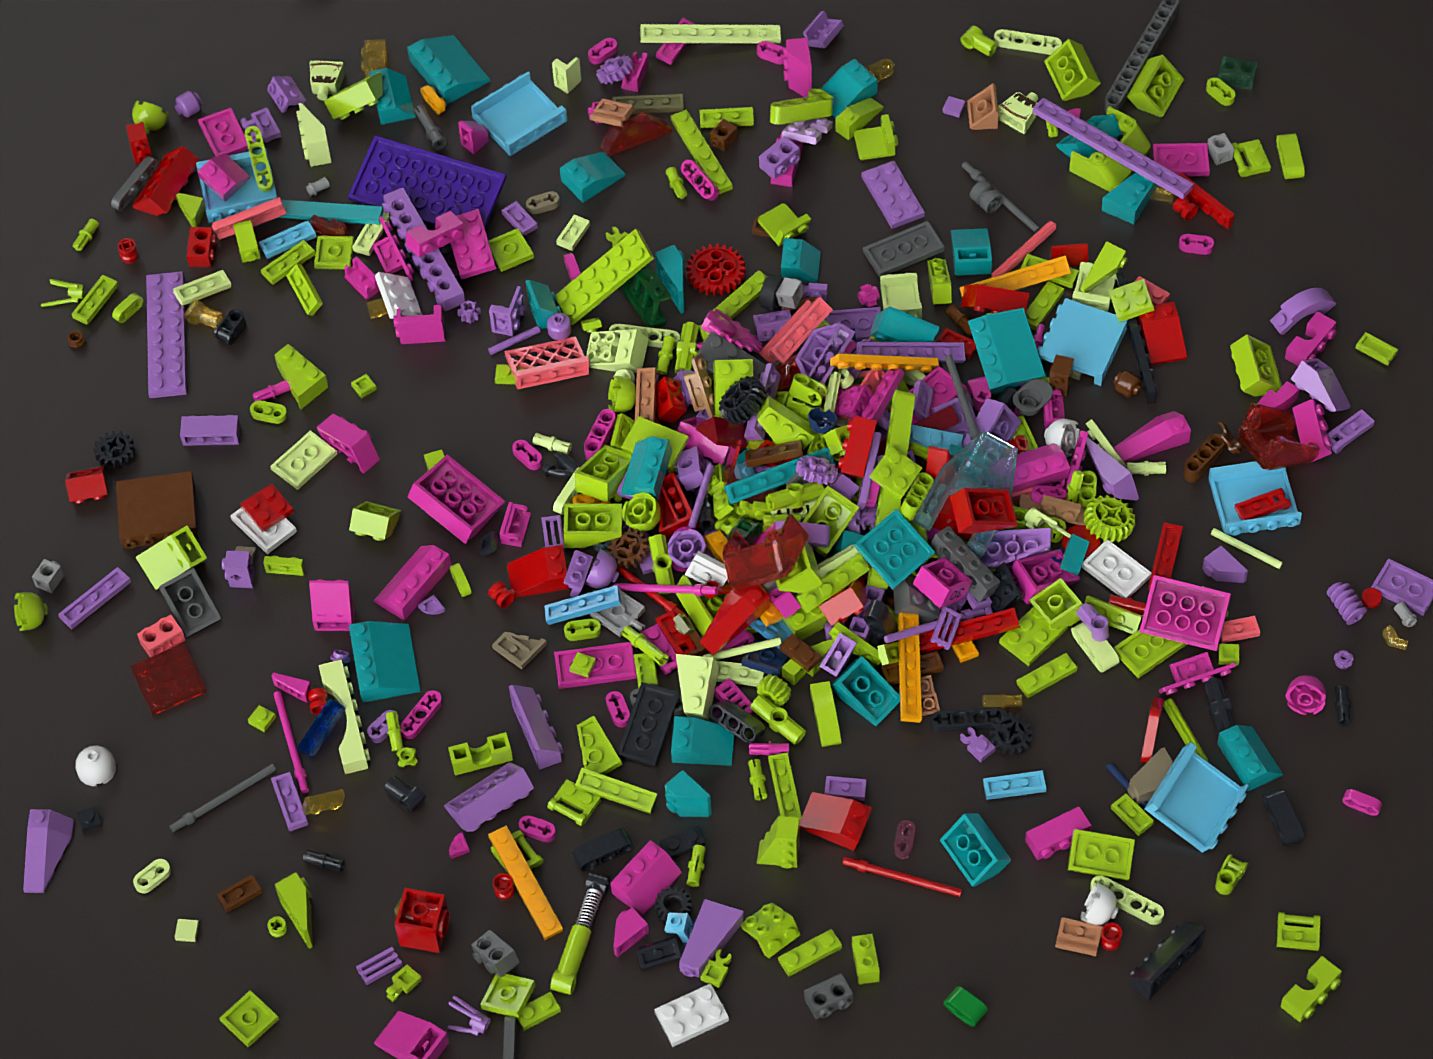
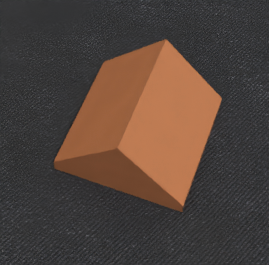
M991 84L967 100L969 125L972 130L998 128L996 86Z

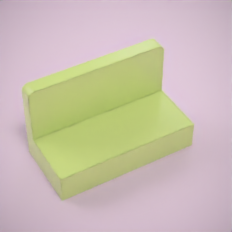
M575 57L568 65L557 58L552 62L554 85L569 93L581 82L579 58Z

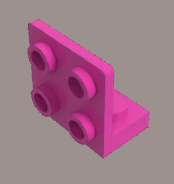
M866 384L838 390L834 413L837 415V418L849 415L853 420L854 416L861 417L862 412L866 409L869 400L874 394Z

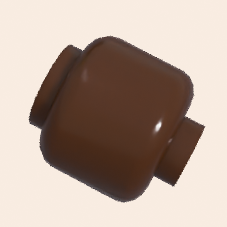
M1129 370L1119 372L1113 382L1115 390L1127 398L1139 395L1143 388L1141 386V378Z

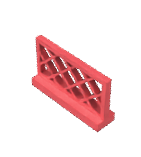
M280 197L213 222L212 229L217 234L218 239L222 240L235 235L233 224L251 220L252 227L286 215V211Z
M576 336L505 351V357L514 375L517 389L589 374V360L587 356H584ZM569 344H574L573 349H569L565 346ZM550 348L557 349L555 353L547 351ZM562 351L568 353V355L563 357L559 353ZM531 352L539 353L537 357L530 355ZM543 355L551 357L549 361L541 359ZM512 356H520L521 358H520L519 361H518V360H515V359H513V358H511V357H512ZM572 356L579 357L575 359H570ZM525 359L533 361L530 365L523 363ZM555 359L560 361V362L552 363ZM537 363L542 364L541 366L534 367ZM519 367L525 368V369H523V370H518V371H517V369H518Z

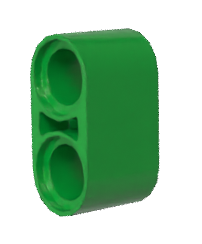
M959 986L944 1001V1005L949 1011L970 1026H975L988 1011L984 1003Z

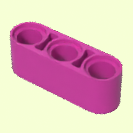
M604 409L599 413L584 443L587 461L604 445L608 446L612 438L616 415L611 409Z

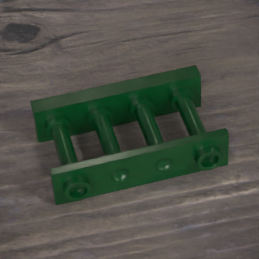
M648 263L622 284L620 288L645 325L649 328H659L665 326L667 321L659 310L662 301L671 299L672 296Z

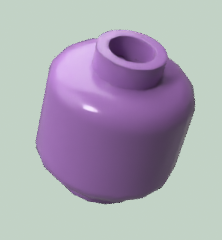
M187 91L176 98V105L174 107L179 115L182 114L185 117H190L200 111L202 102L197 93Z
M563 313L551 315L547 321L549 336L554 340L568 338L572 330L570 318Z

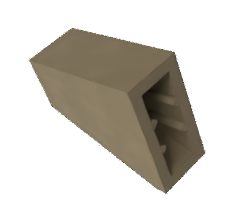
M1165 747L1161 748L1130 779L1127 789L1128 795L1131 799H1134L1137 805L1144 801H1150L1173 764Z

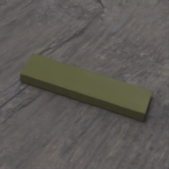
M683 94L613 97V101L633 105L634 111L632 114L684 111Z

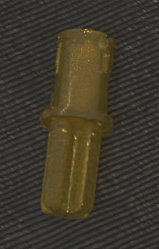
M1001 693V695H983L982 705L984 707H1001L1002 709L1004 707H1022V695H1004V693Z

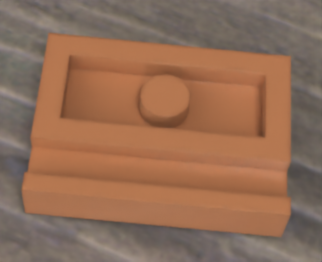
M602 99L595 107L594 113L590 114L592 121L622 127L623 122L627 121L634 108L630 104Z
M1062 918L1055 947L1096 956L1102 926Z

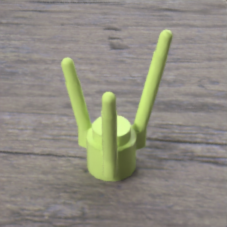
M1032 507L1024 517L1027 521L1025 526L1029 529H1035L1034 526L1039 527L1045 522L1068 538L1071 537V534L1057 526L1058 523L1055 520L1041 513L1035 507Z

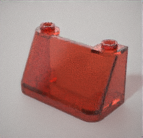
M1252 403L1239 429V439L1264 470L1272 471L1312 462L1317 458L1320 450L1315 443H1298L1291 433L1296 427L1295 417L1290 411Z

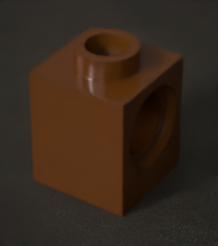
M723 119L710 132L711 144L725 152L738 139V128Z

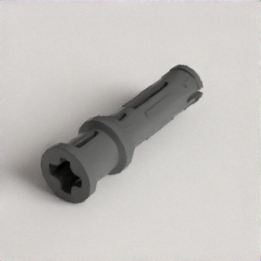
M424 105L417 106L414 111L427 131L426 137L431 140L432 147L435 150L443 149L448 142L442 136L441 129L435 126Z

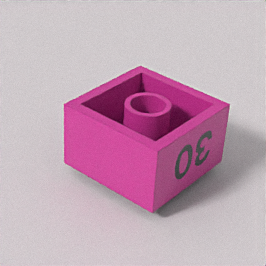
M944 557L921 566L913 585L936 606L942 608L964 599L973 581Z

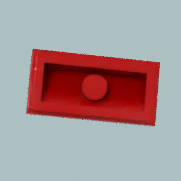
M1088 243L1051 246L1050 258L1052 260L1066 255L1069 267L1080 266L1081 262H1088Z

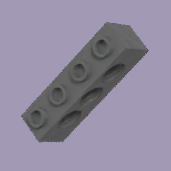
M950 526L935 534L929 546L935 551L934 554L939 559L946 557L973 581L968 591L980 603L993 595L1000 584L999 579Z

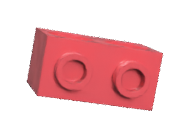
M172 615L161 618L157 623L144 628L137 634L140 644L152 660L186 641L182 629Z

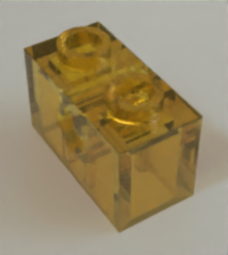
M386 39L365 40L364 47L361 48L362 58H364V61H361V70L365 72L367 78L370 77L369 71L387 68Z

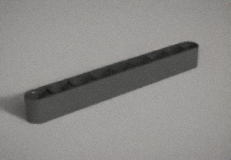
M1162 0L1106 95L1104 108L1106 114L1109 106L1118 111L1122 110L1128 99L1127 95L1145 63L1153 57L1178 13L1179 0Z

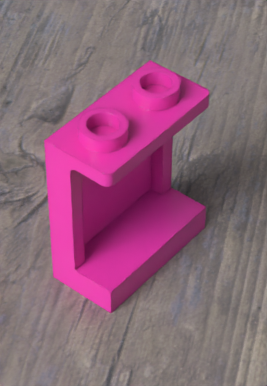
M434 305V314L402 317L401 309H397V315L393 316L396 337H400L401 344L445 341V326L441 305Z

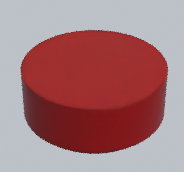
M1375 588L1364 590L1361 597L1363 605L1368 608L1378 607L1382 599L1380 591Z

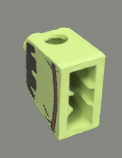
M310 61L312 92L317 94L318 99L326 100L328 95H334L339 91L345 76L343 62Z
M1020 92L1015 93L998 106V119L1025 134L1037 116L1032 111L1033 107L1037 104L1038 96L1033 92H1030L1027 96Z

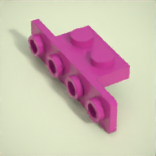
M380 217L379 220L388 237L372 244L385 272L393 274L404 268L409 280L413 281L414 279L411 274L414 271L410 263H405L404 260L407 257L403 249H398L397 246L400 243L396 235H391L390 232L393 229L389 221L385 222L383 217Z
M1208 652L1171 664L1169 666L1176 683L1161 688L1159 693L1166 692V695L1178 692V687L1184 686L1187 689L1195 686L1196 681L1202 679L1204 683L1210 678H1214L1213 675L1218 673L1221 676L1232 673L1231 669L1236 667V664L1232 663L1214 670Z

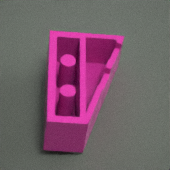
M332 414L317 427L322 439L337 450L338 453H345L348 456L347 460L351 464L356 462L363 474L380 460L372 444V437L369 432L359 429L354 423L347 422L344 417Z

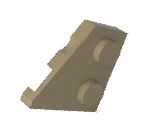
M504 632L492 646L495 651L522 670L547 645V642L542 638L539 641L529 639V636Z

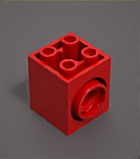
M409 888L404 889L395 921L400 946L440 953L450 917L444 894Z

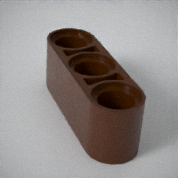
M1221 434L1209 436L1186 460L1183 473L1186 481H1198L1223 455L1225 441L1220 437Z

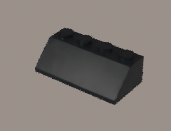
M1184 922L1180 927L1177 925L1171 931V936L1167 940L1163 939L1153 954L1149 953L1143 961L1144 964L1140 968L1136 967L1130 974V986L1149 1001L1202 947L1206 928L1203 925Z

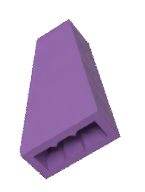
M705 899L679 962L680 972L689 977L696 976L700 978L709 960L713 961L716 958V952L719 949L722 950L744 921L743 911Z

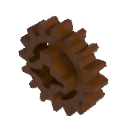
M631 528L627 532H624L622 529V536L615 538V540H609L611 545L607 546L609 553L616 559L619 568H622L623 565H625L626 569H629L630 565L636 568L637 562L643 564L642 558H648L646 552L650 551L649 542L644 533L640 534L638 529L632 532Z

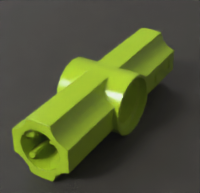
M687 322L682 327L681 338L678 340L675 373L677 374L680 370L692 371L691 359L694 357V352L697 351L699 325H696L694 322Z
M817 482L803 485L792 483L787 485L785 490L768 494L766 496V504L770 511L786 507L800 508L804 505V502L819 498L824 488L822 484Z
M658 534L649 537L648 541L653 562L652 570L655 573L657 585H675L671 568L672 560L668 554L665 535ZM658 562H664L666 567H660ZM658 592L659 594H662V595H664V594H670V593Z
M763 695L754 699L750 708L769 723L771 730L781 733L794 745L803 739L806 730L792 720L785 709L775 706ZM780 718L782 719V721H776L774 719Z

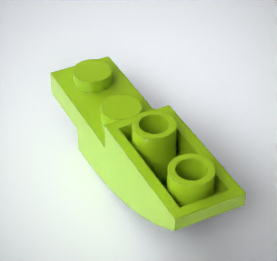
M721 463L714 466L707 489L708 493L713 497L714 516L718 520H721L738 505V502L733 504L729 502L724 486L732 482Z

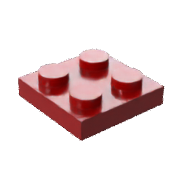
M273 484L240 503L242 509L262 532L294 513L292 506Z

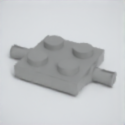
M621 590V605L590 613L592 618L597 619L619 637L622 636L623 628L627 625L633 626L640 632L646 627L638 621V618L645 612V607Z

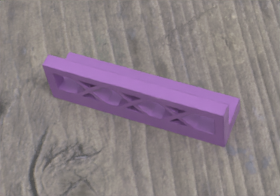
M772 363L766 364L765 372H761L759 381L767 391L766 397L770 396L775 400L781 375ZM757 413L756 416L751 417V420H748L744 438L747 441L764 440L766 431L757 421Z

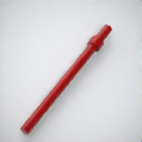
M617 564L616 571L632 584H645L624 567L619 568ZM644 592L662 605L666 612L673 611L676 616L678 614H685L678 608V605L672 601L669 602L659 593Z
M848 857L843 859L842 865L857 868V871L866 873L868 871L957 897H961L962 889L869 864V861L860 859L858 861Z

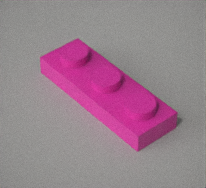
M682 18L678 25H696L685 18ZM664 43L656 53V58L672 65L687 43Z

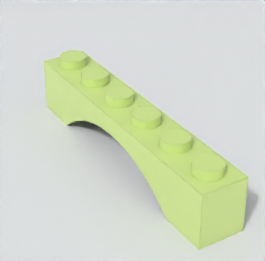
M342 659L321 664L319 669L324 689L341 704L347 715L346 732L339 746L344 772L348 774L368 769L367 761L370 760L368 749H363L362 745L366 744L364 732H359V727H362L360 716H355L354 711L358 710L356 700H351L350 696L354 694L352 683H347L346 678L350 677L348 667H343Z

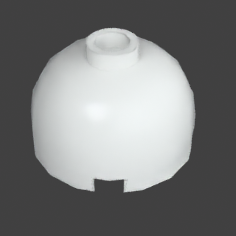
M1070 419L1054 421L1045 430L1046 445L1054 443L1064 452L1066 458L1070 457L1072 454L1069 451L1071 448L1075 449L1080 430L1075 425L1078 423Z
M98 745L89 746L79 753L76 759V772L83 783L97 786L96 784L108 783L113 778L116 772V762L112 753L105 747Z
M1097 883V887L1094 886L1084 904L1087 905V912L1082 911L1081 913L1082 921L1094 925H1102L1107 923L1110 918H1115L1118 907H1116L1117 900L1115 894L1111 889L1100 883Z

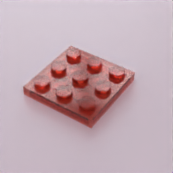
M185 643L130 666L152 715L207 692Z

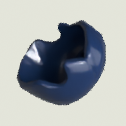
M816 407L808 413L810 428L815 433L825 434L835 429L838 424L837 415L831 412L830 409L823 412L819 407Z

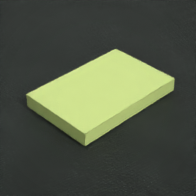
M310 430L270 467L272 471L298 490L337 455V450Z

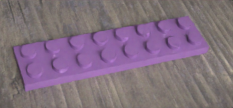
M183 271L146 275L149 398L187 395L185 305L181 306L173 293L174 288L184 285Z

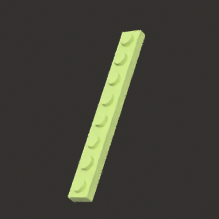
M640 25L641 43L781 42L780 25Z

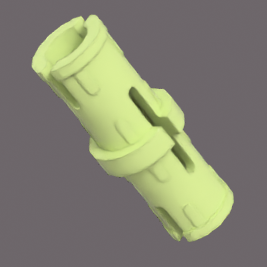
M535 433L536 437H533L534 445L548 448V451L555 450L569 455V451L572 448V443L558 440L554 436L548 437Z
M1127 462V470L1131 474H1144V476H1149V474H1166V462Z

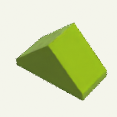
M181 193L176 194L179 207L192 227H198L206 210L204 199Z

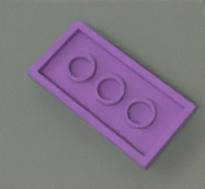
M895 161L861 172L862 179L891 229L925 217L924 210Z

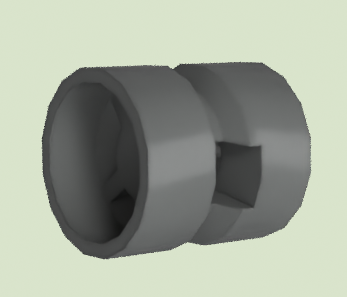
M986 180L979 181L970 192V198L977 204H980V207L988 214L995 212L1004 200V196L998 190H994V187Z

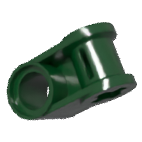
M747 516L740 518L737 525L728 534L729 542L738 554L746 552L754 540L759 537L763 528L762 524L751 521Z

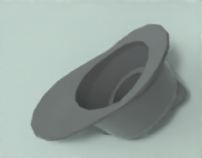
M1039 379L1026 383L1013 396V403L1017 407L1019 415L1033 416L1037 414L1051 399L1052 387L1048 382Z

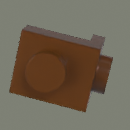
M696 630L689 633V638L695 645L696 650L688 653V655L704 657L703 655L707 654V650L700 644L703 636H699Z

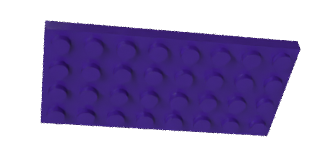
M374 136L348 195V199L367 206H382V203H384L383 195L403 187L423 223L435 226L436 217L449 211L457 216L479 209L484 228H486L507 176L503 173Z

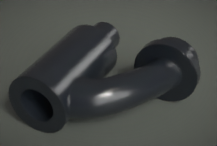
M558 451L554 457L565 470L555 469V465L548 463L543 467L542 472L546 477L551 475L570 477L581 465L568 454H562Z

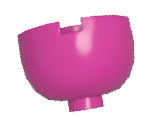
M1298 676L1291 681L1286 691L1287 704L1294 712L1307 715L1306 712L1317 714L1325 705L1326 688L1314 676Z

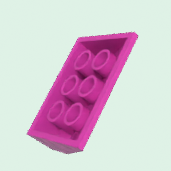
M448 454L413 483L407 496L464 544L477 535L505 503V500Z
M1153 575L1139 632L1217 651L1231 594Z

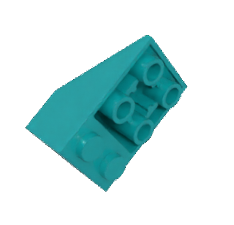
M987 228L951 230L954 275L991 274L992 256Z

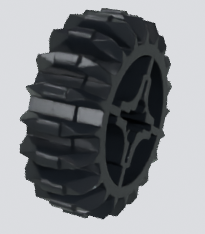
M753 376L740 378L739 381H735L725 391V395L721 396L722 400L719 402V410L722 417L729 423L737 425L740 423L744 424L746 420H751V417L756 416V413L761 410L760 407L765 404L764 400L767 398L765 387Z

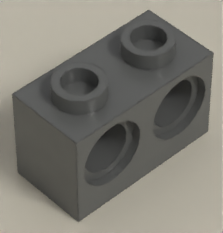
M488 930L471 944L475 960L480 964L483 962L491 974L495 973L500 978L520 963L515 951L491 930Z
M841 973L804 990V999L815 1019H818L820 1017H828L835 1010L849 1007L853 1003V993ZM842 992L843 995L836 996L834 993ZM818 1000H822V1001H824L825 1003L822 1004V1005H819V1004H816L815 1002L818 1001Z

